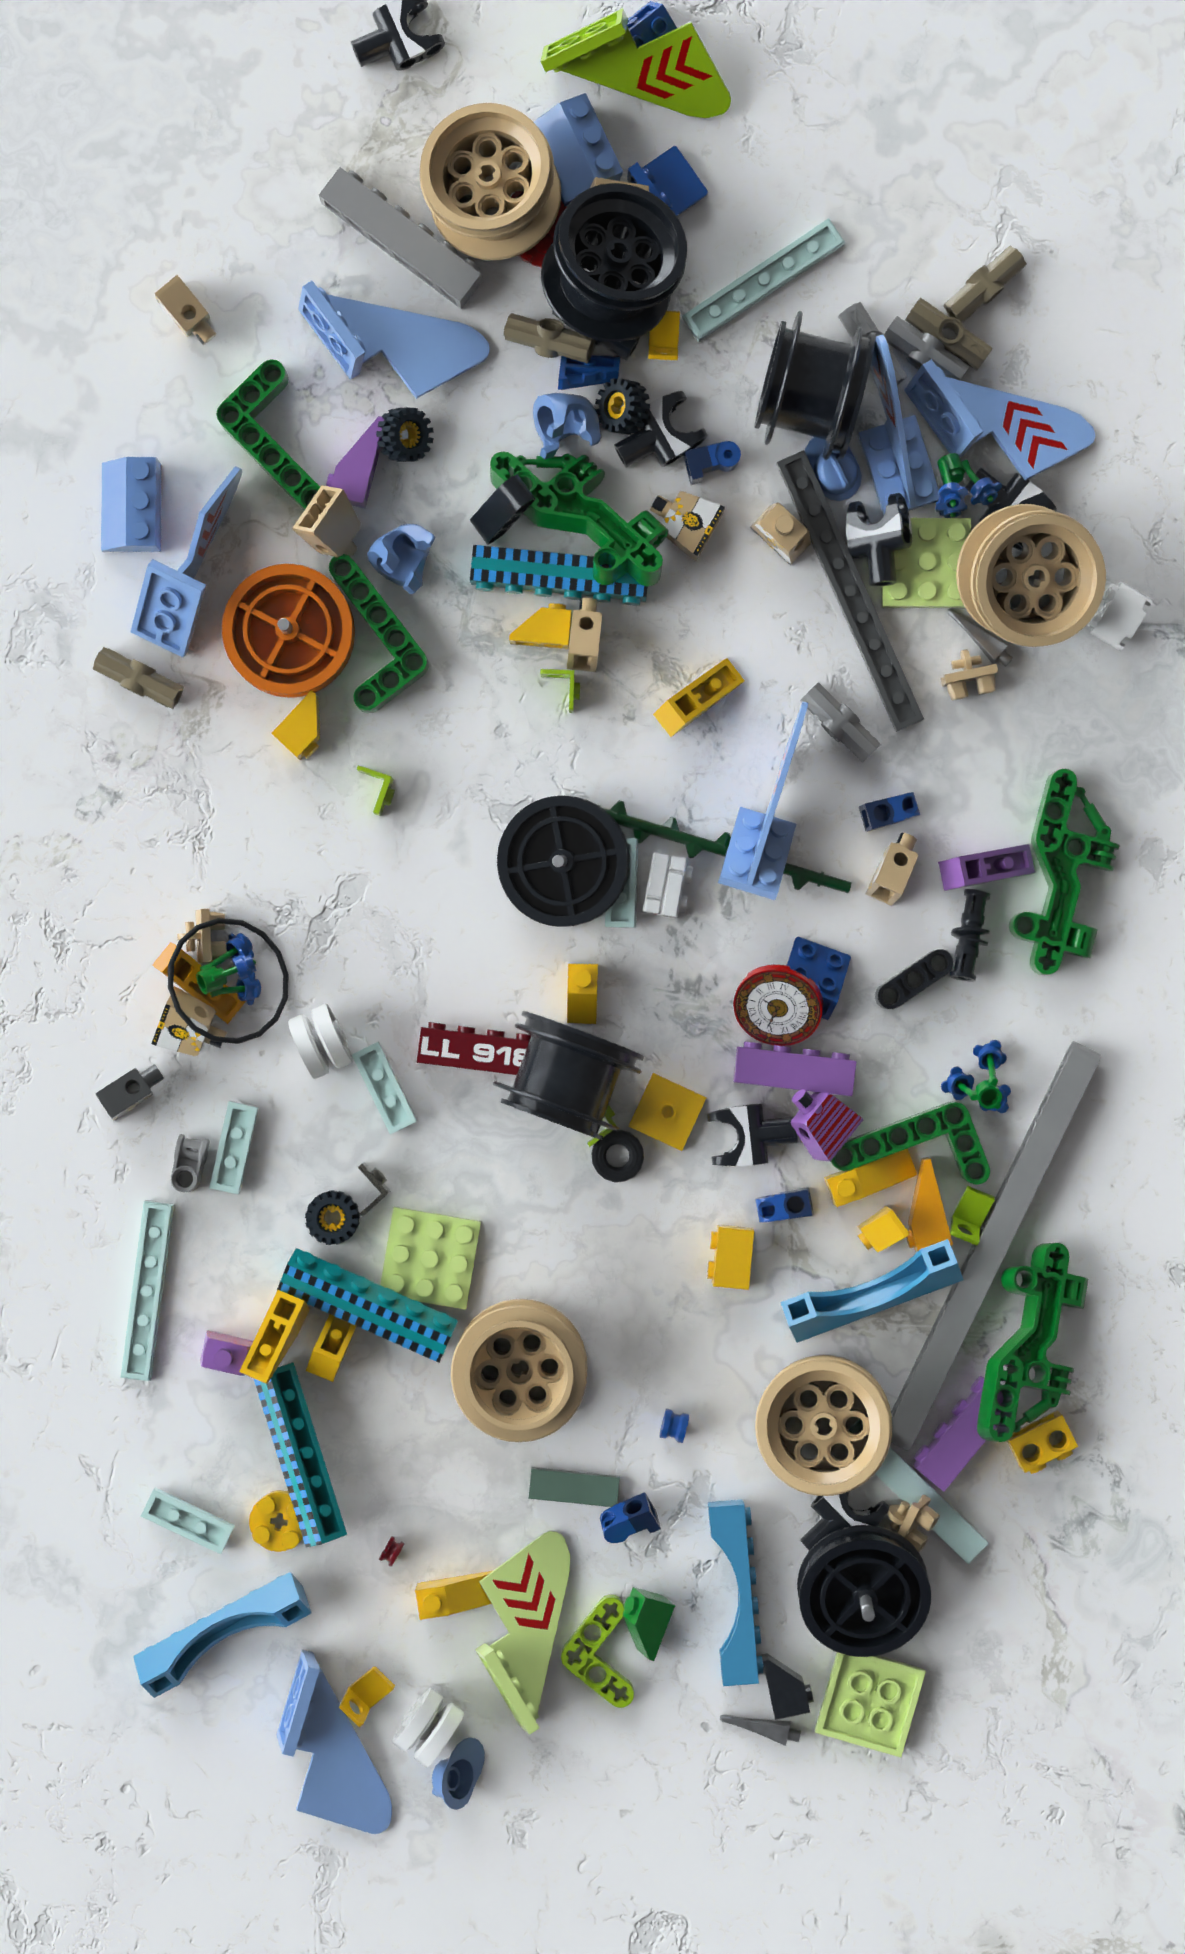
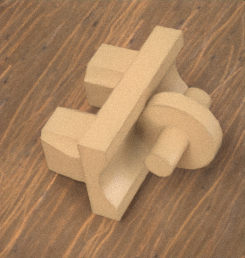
M968 649L960 652L961 659L951 661L953 670L963 668V671L945 674L944 677L940 678L942 687L947 686L950 698L954 701L968 697L966 682L976 680L979 695L994 692L995 675L998 673L997 664L972 669L973 665L982 664L981 656L970 657Z
M210 909L195 910L196 925L217 918H225V914L210 912ZM185 922L186 933L177 934L178 940L194 928V922ZM216 924L201 929L186 941V949L189 952L195 951V940H197L198 963L212 962V960L227 952L225 941L211 942V930H224L225 924Z
M922 1495L919 1502L913 1503L909 1510L910 1504L902 1501L900 1505H891L887 1512V1516L892 1520L890 1526L898 1530L901 1525L898 1534L911 1542L918 1552L925 1547L928 1541V1537L917 1530L918 1525L930 1531L940 1517L938 1513L928 1506L931 1499L926 1495Z

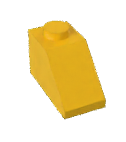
M556 603L548 604V608L541 607L510 634V644L569 649L571 610L566 609V605Z
M312 690L271 733L299 760L304 756L308 759L319 747L317 744L320 740L319 697Z
M568 964L567 1023L596 1024L598 964Z
M887 1206L857 1226L862 1232L858 1235L860 1241L867 1250L873 1247L877 1253L910 1234L894 1211Z
M329 1314L312 1351L306 1371L333 1382L357 1326Z

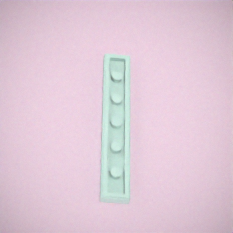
M828 218L682 315V319L696 340L700 342L843 247L845 241Z
M144 1201L120 1378L151 1381L175 1204Z
M859 1418L848 1431L851 1433L860 1432L863 1428L862 1420ZM891 1447L889 1448L884 1462L875 1474L902 1501L908 1502L910 1504L909 1507L913 1503H918L922 1495L929 1497L931 1501L928 1506L940 1515L932 1530L969 1564L989 1544L988 1541Z

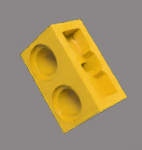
M1058 1410L1021 1428L1017 1433L1013 1432L1012 1437L1007 1440L1021 1470L1024 1473L1030 1471L1031 1474L1043 1470L1047 1467L1046 1463L1055 1458L1059 1461L1073 1454L1072 1450L1078 1447L1063 1415ZM1062 1431L1063 1438L1061 1442L1056 1445L1050 1444L1049 1437L1051 1433ZM1028 1444H1035L1036 1453L1030 1458L1023 1457V1448Z

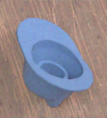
M814 437L806 446L805 453L824 496L835 501L849 499L858 491L862 479L859 464L850 447L848 446L842 461L837 460L836 453H831L830 458L824 460L825 439Z
M472 1737L463 1739L456 1745L450 1758L441 1760L433 1770L432 1794L443 1798L445 1804L451 1809H461L469 1802L475 1784L482 1772L485 1752L483 1745L478 1739Z

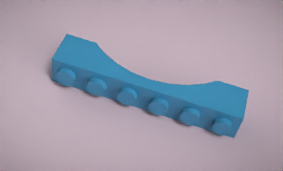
M946 1239L920 1249L896 1269L867 1283L836 1291L806 1292L780 1303L796 1343L963 1281L964 1279L949 1240Z
M743 1499L708 1502L711 1538L722 1548L731 1562L738 1585V1607L735 1621L728 1638L719 1649L723 1686L759 1684L758 1674H764L762 1656L756 1655V1644H761L760 1626H754L753 1615L759 1614L758 1598L757 1596L752 1597L751 1585H756L755 1567H749V1555H754L753 1537H747L746 1526L752 1525L750 1507L745 1508Z
M291 1572L279 1576L263 1587L251 1591L248 1595L225 1605L222 1609L199 1619L196 1623L173 1633L170 1637L134 1655L133 1658L141 1686L155 1698L180 1685L198 1659L211 1647L228 1636L258 1626L287 1627L312 1614L302 1584Z

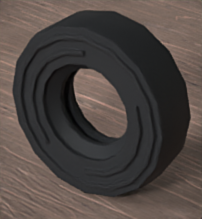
M621 1129L619 1132L612 1130L602 1140L597 1141L591 1153L592 1164L597 1173L605 1180L612 1182H625L635 1177L641 1170L644 1161V1150L639 1139L631 1132ZM613 1145H623L629 1151V1160L622 1167L611 1166L606 1159L607 1150Z

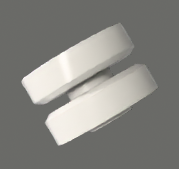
M328 1004L312 1010V1020L315 1029L310 1020L303 1014L288 1020L296 1047L313 1079L329 1073L330 1067L326 1054L337 1068L353 1063L344 1031Z
M431 1687L411 1707L392 1740L394 1745L405 1752L410 1750L420 1739L414 1751V1759L426 1768L443 1750L464 1716V1711L453 1703L446 1705L436 1715L442 1705L443 1696Z

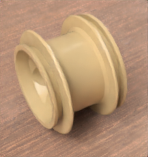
M497 103L469 105L456 110L444 118L431 132L425 143L420 161L421 190L440 234L455 249L465 255L481 260L509 259L533 248L550 231L557 218L561 203L560 179L546 137L525 114L512 107ZM514 162L522 163L518 169H509V166ZM468 167H471L469 172L462 174ZM493 175V180L485 182L486 177ZM520 190L524 192L519 198L514 199L510 197L515 191ZM465 195L472 196V199L467 203L459 202ZM489 208H499L494 215L485 214Z
M1017 504L991 513L974 527L961 548L957 562L956 580L963 605L977 623L1008 642L1027 647H1040L1065 641L1077 634L1090 622L1097 612L1104 595L1106 569L1099 546L1082 524L1067 515L1043 506ZM1021 542L1023 545L1022 553L1017 557H1013L1012 547L1016 543ZM1047 542H1051V553L1043 557L1041 554L1042 546ZM1005 568L1007 570V578L1002 583H997L995 578L997 572ZM1064 568L1063 580L1056 583L1055 573L1059 569ZM1038 569L1039 579H1034L1033 584L1030 585L1028 577L1034 575V570ZM1019 594L1021 598L1019 606L1015 609H1010V599L1014 595ZM1048 594L1050 602L1040 609V598Z
M513 1299L488 1307L468 1324L455 1349L451 1365V1383L455 1399L463 1414L474 1426L500 1440L529 1442L556 1432L577 1411L586 1389L587 1356L580 1334L566 1316L557 1309L539 1301ZM534 1334L538 1336L541 1341L539 1347L536 1349L527 1348L523 1341L527 1335ZM498 1338H506L509 1340L511 1348L506 1352H499L494 1347V1341ZM545 1359H554L558 1363V1369L553 1373L545 1372L541 1367ZM522 1360L527 1363L529 1370L528 1372L522 1371L518 1375L512 1370L513 1363L519 1364ZM487 1365H493L498 1369L499 1375L493 1380H488L483 1376L482 1369ZM540 1386L545 1389V1398L538 1401L532 1399L529 1394L531 1388ZM503 1390H512L516 1394L517 1399L511 1404L502 1402L499 1394Z
M818 1355L806 1357L790 1364L779 1372L764 1391L756 1413V1439L760 1453L768 1467L788 1486L806 1494L817 1496L843 1494L867 1482L884 1462L892 1439L890 1405L878 1381L860 1365L837 1356ZM806 1390L813 1391L817 1395V1403L811 1407L803 1405L800 1400L802 1392ZM836 1390L845 1392L848 1397L847 1403L842 1407L834 1406L830 1400L831 1394ZM789 1417H798L802 1421L803 1427L801 1431L792 1433L787 1430L785 1423ZM825 1417L830 1420L829 1426L832 1427V1430L829 1433L822 1434L818 1432L819 1426L816 1424V1421L819 1418ZM850 1417H858L862 1420L863 1428L860 1432L851 1433L847 1430L846 1421ZM806 1443H812L817 1447L818 1455L813 1459H806L801 1454V1447ZM837 1443L844 1444L848 1448V1455L844 1459L834 1458L831 1454L833 1445Z

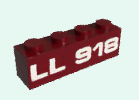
M428 1022V1028L421 1027L417 1063L517 1075L531 1036L530 1034L516 1033V1039L504 1037L505 1031L487 1029V1035L475 1034V1028L458 1026L457 1031L445 1030L446 1024Z

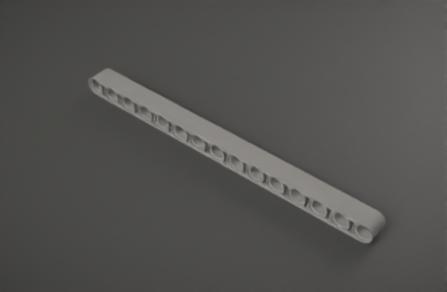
M1075 1041L1071 1043L980 1228V1242L978 1246L972 1244L960 1269L964 1280L953 1284L891 1411V1443L907 1451L910 1450L1098 1066L1101 1054Z

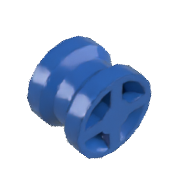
M666 1408L659 1438L666 1439L671 1437L675 1438L676 1442L683 1443L689 1414H674L672 1410Z

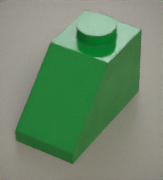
M633 1587L630 1596L624 1604L623 1618L636 1649L647 1659L655 1661L675 1605L663 1595Z

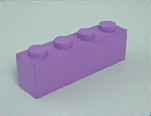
M745 1041L744 1047H737L733 1082L795 1090L805 1089L806 1091L845 1096L853 1095L857 1061L849 1060L850 1054L832 1052V1058L820 1057L819 1050L803 1049L802 1054L791 1053V1047L774 1045L773 1051L762 1050L761 1043Z
M982 1376L978 1377L970 1388L972 1393L966 1400H959L953 1407L951 1413L954 1415L947 1423H940L933 1432L935 1438L928 1446L924 1444L914 1456L916 1460L913 1463L914 1467L943 1492L986 1441L977 1432L978 1414L984 1384ZM1001 1391L997 1395V1401L999 1405L1003 1401V1394ZM995 1411V1414L1000 1415V1412Z

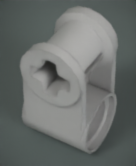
M183 1134L179 1135L175 1147L174 1164L171 1174L172 1186L177 1191L191 1192L199 1187L208 1156L209 1139L198 1141L185 1138ZM186 1148L197 1149L198 1152L189 1151ZM185 1170L189 1171L193 1176V1182L187 1188L183 1187L179 1182V1176Z

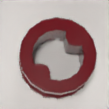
M391 1536L379 1560H387L388 1565L392 1567L405 1543L402 1541L397 1543L395 1542V1537Z

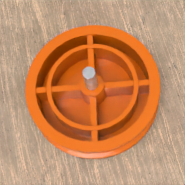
M277 564L251 574L234 590L223 614L222 638L228 658L246 681L267 694L294 698L306 696L311 690L316 693L324 689L342 673L348 664L354 648L355 624L346 599L329 578L303 565Z

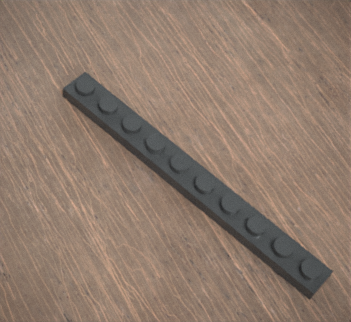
M803 450L778 461L776 465L801 521L809 531L813 548L895 731L898 732L923 721L924 717L805 451Z

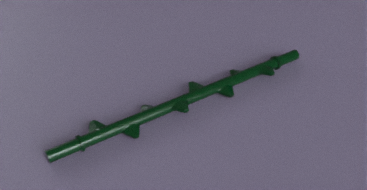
M620 800L609 810L603 808L619 825L633 829L634 837L638 839L639 844L649 835H654L684 844L689 858H694L702 850L726 856L731 839L730 833L725 832L716 841L679 831L676 818L670 817L663 825H658L628 816L625 804ZM786 863L783 872L784 875L791 876L794 889L800 890L808 882L817 884L818 887L821 885L849 893L852 882L826 875L822 871L819 873Z

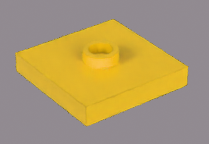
M652 1073L628 1127L682 1151L707 1097Z

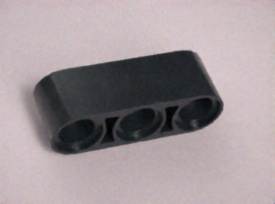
M518 474L514 475L497 488L472 516L470 522L486 544L489 545L503 536L534 503L536 498Z
M943 949L927 953L880 985L875 992L876 1003L884 1009L898 1008L952 970L953 958L951 954ZM937 954L945 959L946 965L942 971L934 970L931 965L932 958ZM911 971L918 972L921 976V983L916 988L910 987L907 983V975ZM886 988L894 989L897 994L896 1001L891 1005L886 1004L882 999V993Z

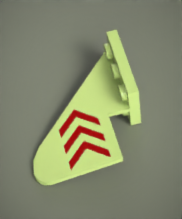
M555 1531L543 1533L479 1581L509 1633L490 1646L485 1643L482 1644L475 1651L517 1723L529 1735L539 1729L536 1719L539 1718L538 1709L570 1573V1552L565 1538Z

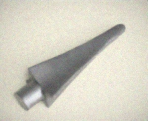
M948 609V615L966 631L992 664L998 660L1006 667L1012 661L1013 657L1006 652L1007 644L978 628L955 610Z
M728 1715L720 1716L722 1722L747 1729L786 1746L787 1740L799 1742L801 1730L790 1728L791 1721L748 1719Z

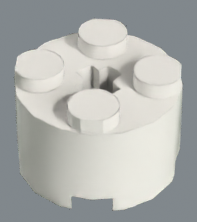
M1122 581L1118 585L1111 584L1102 598L1106 603L1101 611L1097 610L1087 624L1092 627L1090 630L1092 635L1119 651L1125 647V644L1122 643L1124 637L1131 639L1146 615V612L1142 610L1144 604L1150 606L1152 603L1151 598Z

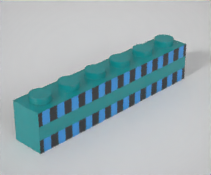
M473 545L470 583L471 585H476V589L480 591H493L494 587L505 588V592L511 594H523V590L535 591L534 595L541 597H552V593L564 594V598L571 600H580L582 596H591L597 602L610 603L612 598L622 599V603L626 605L638 606L640 601L646 602L648 586L641 585L627 572L611 585L599 584L593 578L594 556ZM603 564V565H601V567H603V568H611V567H612L611 565H608V564Z
M298 1248L294 1250L289 1259L277 1290L304 1300L308 1305L438 1363L441 1361L458 1322L457 1319L450 1317L446 1313L434 1310L419 1301L407 1298L392 1289L378 1285L363 1276H358L336 1264H331Z
M294 1362L280 1366L276 1369L268 1384L254 1379L307 1548L347 1535Z

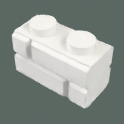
M653 853L642 912L671 918H678L679 912L685 913L687 896L682 895L684 883L690 884L693 868L692 866H687L688 859Z

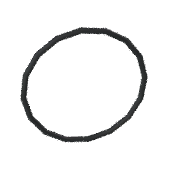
M217 918L196 925L178 941L168 964V990L176 1012L193 1031L214 1042L240 1044L262 1036L279 1020L288 999L289 974L281 951L264 931L243 920ZM216 924L243 926L261 936L275 952L283 973L282 999L274 1017L258 1032L240 1038L217 1037L197 1027L181 1009L173 987L174 963L183 944L199 930Z

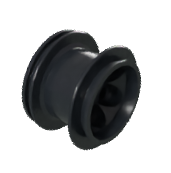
M609 183L594 186L583 191L570 202L559 217L554 231L553 243L548 248L543 259L541 283L550 307L571 329L595 340L623 342L645 335L656 327L664 317L670 303L671 294L683 277L687 258V241L683 227L667 204L642 188L627 184Z
M799 311L795 317L792 329L786 328V321H781L764 380L754 428L759 429L761 424L767 425L764 439L765 445L770 443L775 427L825 439L824 460H828L831 453H836L837 460L842 461L848 449L862 403L872 362L876 333L870 332L868 337L862 336L863 328L859 326L854 333L851 344L800 332L803 313Z
M523 1011L521 1015L526 1017L525 1024L516 1023L514 1026L519 1030L529 1033L531 1038L513 1086L510 1087L497 1081L493 1082L494 1086L510 1091L508 1099L501 1098L500 1102L599 1140L603 1138L602 1135L598 1134L600 1126L619 1132V1127L604 1122L603 1118L621 1070H628L637 1074L642 1073L641 1069L635 1067V1063L637 1060L643 1061L645 1056L568 1025Z

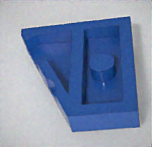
M592 355L591 360L585 363L561 356L558 390L598 385L606 382L610 383V379H618L620 357Z

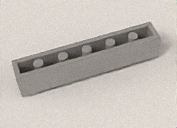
M339 167L319 194L321 204L462 309L482 283V275L479 272L481 270L480 267L468 258L464 261L457 256V250L448 242L443 241L440 243L432 237L434 233L422 223L416 225L409 219V213L402 207L396 205L394 208L387 203L386 196L378 189L373 187L370 190L363 185L364 181L357 173L349 170L347 173Z

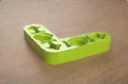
M609 1594L600 1599L566 1642L561 1651V1661L570 1672L615 1707L623 1708L628 1706L634 1698L633 1685L595 1654L623 1617V1601L620 1597ZM607 1603L611 1606L613 1603H616L618 1613L616 1615L614 1613L609 1614L605 1622L610 1625L605 1627L601 1620L595 1618V1615L598 1614L601 1619L606 1613L604 1605ZM589 1625L598 1626L601 1629L600 1637L596 1640L587 1639L584 1634L585 1628ZM580 1638L583 1644L591 1647V1649L588 1651L584 1646L579 1654L581 1660L574 1659L570 1662L568 1661V1651L575 1652L578 1649L580 1642L576 1641V1639ZM598 1666L605 1670L606 1677L602 1681L595 1682L589 1677V1672L593 1667ZM611 1676L615 1677L612 1681L615 1687L621 1689L623 1686L626 1687V1698L620 1696L616 1699L615 1690L608 1686L607 1691L603 1689L608 1685Z

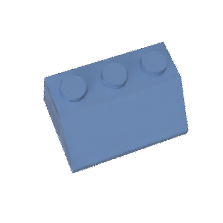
M586 93L558 103L534 121L535 125L546 137L551 148L554 165L560 179L561 200L564 207L568 206L580 193L589 189L595 177L620 181L623 170Z
M123 457L102 463V552H161V463L156 457Z

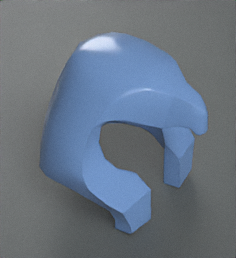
M551 393L537 397L533 406V418L536 431L543 442L544 447L541 448L540 456L544 460L553 458L559 449V442L570 435H579L582 439L589 441L590 446L600 442L601 434L598 414L586 397L566 393Z
M403 524L384 534L372 544L367 553L369 562L383 577L397 585L403 586V589L409 594H413L423 586V569L435 536L420 525Z

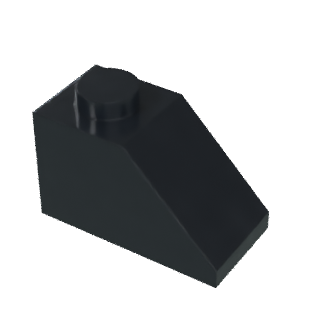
M768 1653L761 1654L775 1720L810 1713L808 1703L814 1702L810 1684L804 1685L800 1674Z

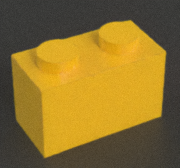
M717 1225V1232L711 1231L710 1249H715L714 1261L708 1262L707 1279H712L714 1287L749 1290L754 1239L753 1228Z

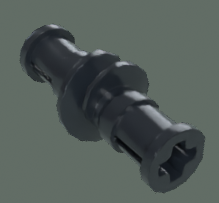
M976 889L964 890L966 902L964 913L961 916V927L951 930V935L959 939L955 950L954 970L950 972L949 976L953 979L969 982L976 981L974 970L976 958L979 955V945L988 946V942L981 939L980 935L990 933L989 930L982 929L985 921L986 900H989L991 895L988 892Z

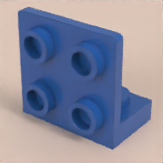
M653 1L647 3L628 18L627 24L637 48L677 29L664 5Z
M677 146L671 147L642 168L638 162L628 168V182L649 186V192L667 204L676 216L708 195V190Z
M796 937L786 966H790V969L801 973L808 979L811 978L815 982L823 999L821 1018L829 1020L838 1003L851 956L804 938Z

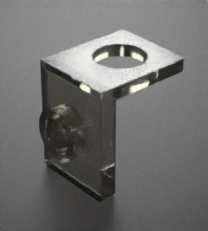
M365 1162L358 1166V1169L378 1189L381 1195L360 1213L362 1217L391 1192L384 1184L387 1181L386 1177L376 1167L371 1170Z

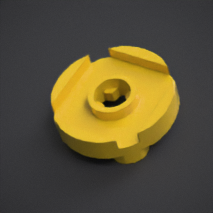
M272 1491L259 1499L250 1513L249 1526L253 1540L263 1548L282 1552L295 1548L303 1539L288 1491ZM278 1513L283 1514V1519L288 1521V1524L282 1525L281 1529L276 1528L275 1524L271 1522V1518H276Z

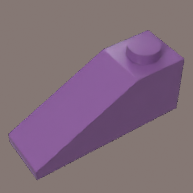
M381 416L377 417L336 465L334 474L330 473L328 475L326 486L343 489L352 506L366 509L381 449L377 442L382 441V437H376V431H382V428L378 427L379 421H385Z
M1029 844L965 855L938 862L944 891L1035 873Z

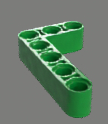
M270 359L263 362L220 404L216 415L223 429L305 510L308 506L307 499L311 495H315L320 486L254 420L288 385V374L282 363L278 360ZM270 371H280L281 376L277 381L270 382L266 380ZM250 391H258L260 393L258 400L252 403L245 400L246 395ZM231 411L239 413V417L234 423L225 422L224 419L227 413ZM250 432H257L260 435L259 440L254 444H247L245 442V438ZM271 453H278L280 455V460L275 465H268L265 462L267 456ZM299 474L301 476L299 484L288 486L286 480L289 475Z
M346 554L340 557L334 556L329 563V571L333 579L394 658L393 661L358 686L354 692L353 698L358 709L367 714L374 713L423 677L428 671L429 662L425 653L355 561ZM341 563L351 565V571L346 576L336 574V568ZM365 586L369 589V594L365 599L358 600L354 598V591L357 587ZM379 609L385 610L387 617L384 622L375 623L371 620L374 611ZM394 633H401L405 636L404 643L399 647L389 644V639ZM413 656L423 659V664L418 670H410L407 667L408 660ZM389 674H396L399 677V683L394 688L384 686V678ZM365 692H373L375 694V702L370 706H364L360 703L361 695Z
M953 1101L851 1138L841 1148L849 1150L851 1154L850 1161L846 1165H839L835 1158L836 1155L830 1161L838 1170L848 1171L945 1134L960 1175L964 1180L978 1185L986 1182L990 1176V1167L969 1111L963 1104ZM957 1107L961 1112V1118L958 1122L952 1124L947 1119V1112L950 1108ZM929 1117L933 1121V1129L931 1132L923 1134L919 1129V1123L923 1118ZM896 1128H902L906 1132V1138L901 1144H895L891 1139V1134ZM962 1135H968L971 1138V1146L966 1151H961L957 1145L958 1139ZM874 1138L878 1142V1150L876 1153L868 1155L864 1151V1143L866 1140ZM978 1162L982 1167V1173L979 1177L972 1179L968 1175V1167L972 1163Z

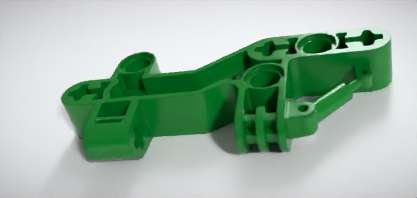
M504 451L493 455L490 461V480L492 485L497 489L506 480L518 474L536 498L534 503L523 513L538 527L585 534L600 547L594 554L593 578L596 582L602 585H611L626 572L643 586H653L659 582L663 559L656 548L666 539L669 530L647 510L642 511L627 523L603 500L587 497L603 481L605 471L603 469L597 470V465L594 462L589 463L590 459L586 454L578 458L570 454H564L545 460L541 456H536V459H526L522 455L515 457L509 452ZM525 465H536V468H561L562 471L550 481L542 482ZM567 489L570 492L565 493L560 490ZM603 564H608V565H611L612 567H611V568H603V567H601V565H603Z
M1063 768L1053 772L1046 780L1031 837L1033 850L1048 885L1042 914L1022 912L1014 915L1009 922V930L1014 937L1034 943L1030 956V967L1039 975L1055 973L1061 965L1064 953L1091 958L1098 929L1072 922L1081 889L1076 869L1079 865H1085L1105 871H1113L1114 866L1110 865L1111 860H1116V855L1113 853L1114 850H1119L1120 847L1119 844L1110 842V827L1106 825L1095 805L1089 803L1085 796V789L1077 787V777L1074 772ZM1063 776V781L1068 786L1061 789L1059 797H1051V795L1058 794L1060 784L1055 781ZM1074 796L1080 798L1085 806L1083 810L1096 830L1094 837L1073 832L1067 828ZM1050 804H1056L1060 808L1061 815L1058 819H1053L1048 815L1047 809ZM1043 823L1050 826L1057 825V828L1050 829L1048 836L1050 840H1053V843L1045 847V842L1040 840V837L1048 833L1049 826H1043ZM1071 840L1079 841L1082 846V851L1078 856L1073 855L1069 851L1068 847ZM1091 844L1097 845L1096 850L1091 852V855L1094 856L1093 860L1087 859L1091 851ZM1021 917L1027 918L1030 921L1031 929L1027 934H1023L1018 930L1017 923ZM1042 944L1048 947L1055 946L1056 950H1049L1047 960L1051 961V966H1046L1043 969V964L1039 962V958L1046 956L1048 948H1042Z
M1042 1243L1037 1245L1032 1254L1031 1266L1008 1267L1002 1273L1001 1284L1003 1288L1010 1293L1026 1297L1020 1328L988 1360L986 1365L977 1421V1432L986 1441L1005 1442L1009 1440L1013 1432L1017 1433L1020 1431L1023 1424L1026 1422L1031 1423L1050 1408L1056 1407L1061 1395L1071 1394V1391L1066 1389L1067 1384L1072 1382V1379H1068L1069 1373H1074V1368L1049 1362L1046 1352L1057 1338L1062 1306L1084 1309L1088 1278L1067 1273L1069 1251L1061 1243ZM1018 1273L1022 1276V1284L1020 1286L1016 1281ZM1031 1368H1033L1035 1371V1377L1033 1380H1031L1029 1377V1371ZM1000 1381H1005V1385L1000 1384ZM1021 1388L1041 1390V1400L1022 1414L1023 1417L1015 1422ZM1001 1391L1003 1394V1401L999 1405L997 1401V1395ZM995 1411H999L1000 1415H996ZM994 1425L997 1426V1431L993 1430Z

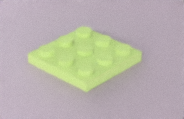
M910 518L912 545L910 548L894 551L897 583L881 586L882 608H965L957 587L956 570L961 548L971 532V518Z
M393 1207L380 1285L412 1300L466 1310L481 1221Z
M837 1652L815 1726V1733L901 1758L925 1677V1669L879 1655L855 1657Z

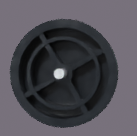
M550 796L527 805L507 825L500 839L497 853V870L500 883L511 903L530 919L556 927L583 924L605 913L613 906L622 893L630 868L627 840L616 820L597 804L573 796Z
M855 1525L836 1530L823 1537L809 1550L799 1569L797 1591L804 1623L820 1643L838 1653L855 1657H871L889 1653L910 1641L919 1632L928 1617L931 1606V1587L923 1558L911 1542L890 1529L873 1525Z

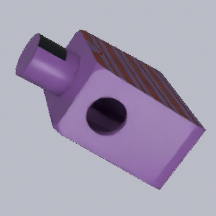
M801 1089L792 1097V1102L799 1109L798 1113L791 1120L792 1127L814 1160L831 1161L861 1124L863 1118L830 1093L815 1092L810 1095L805 1089Z
M207 1330L200 1357L201 1366L244 1376L239 1371L253 1341Z

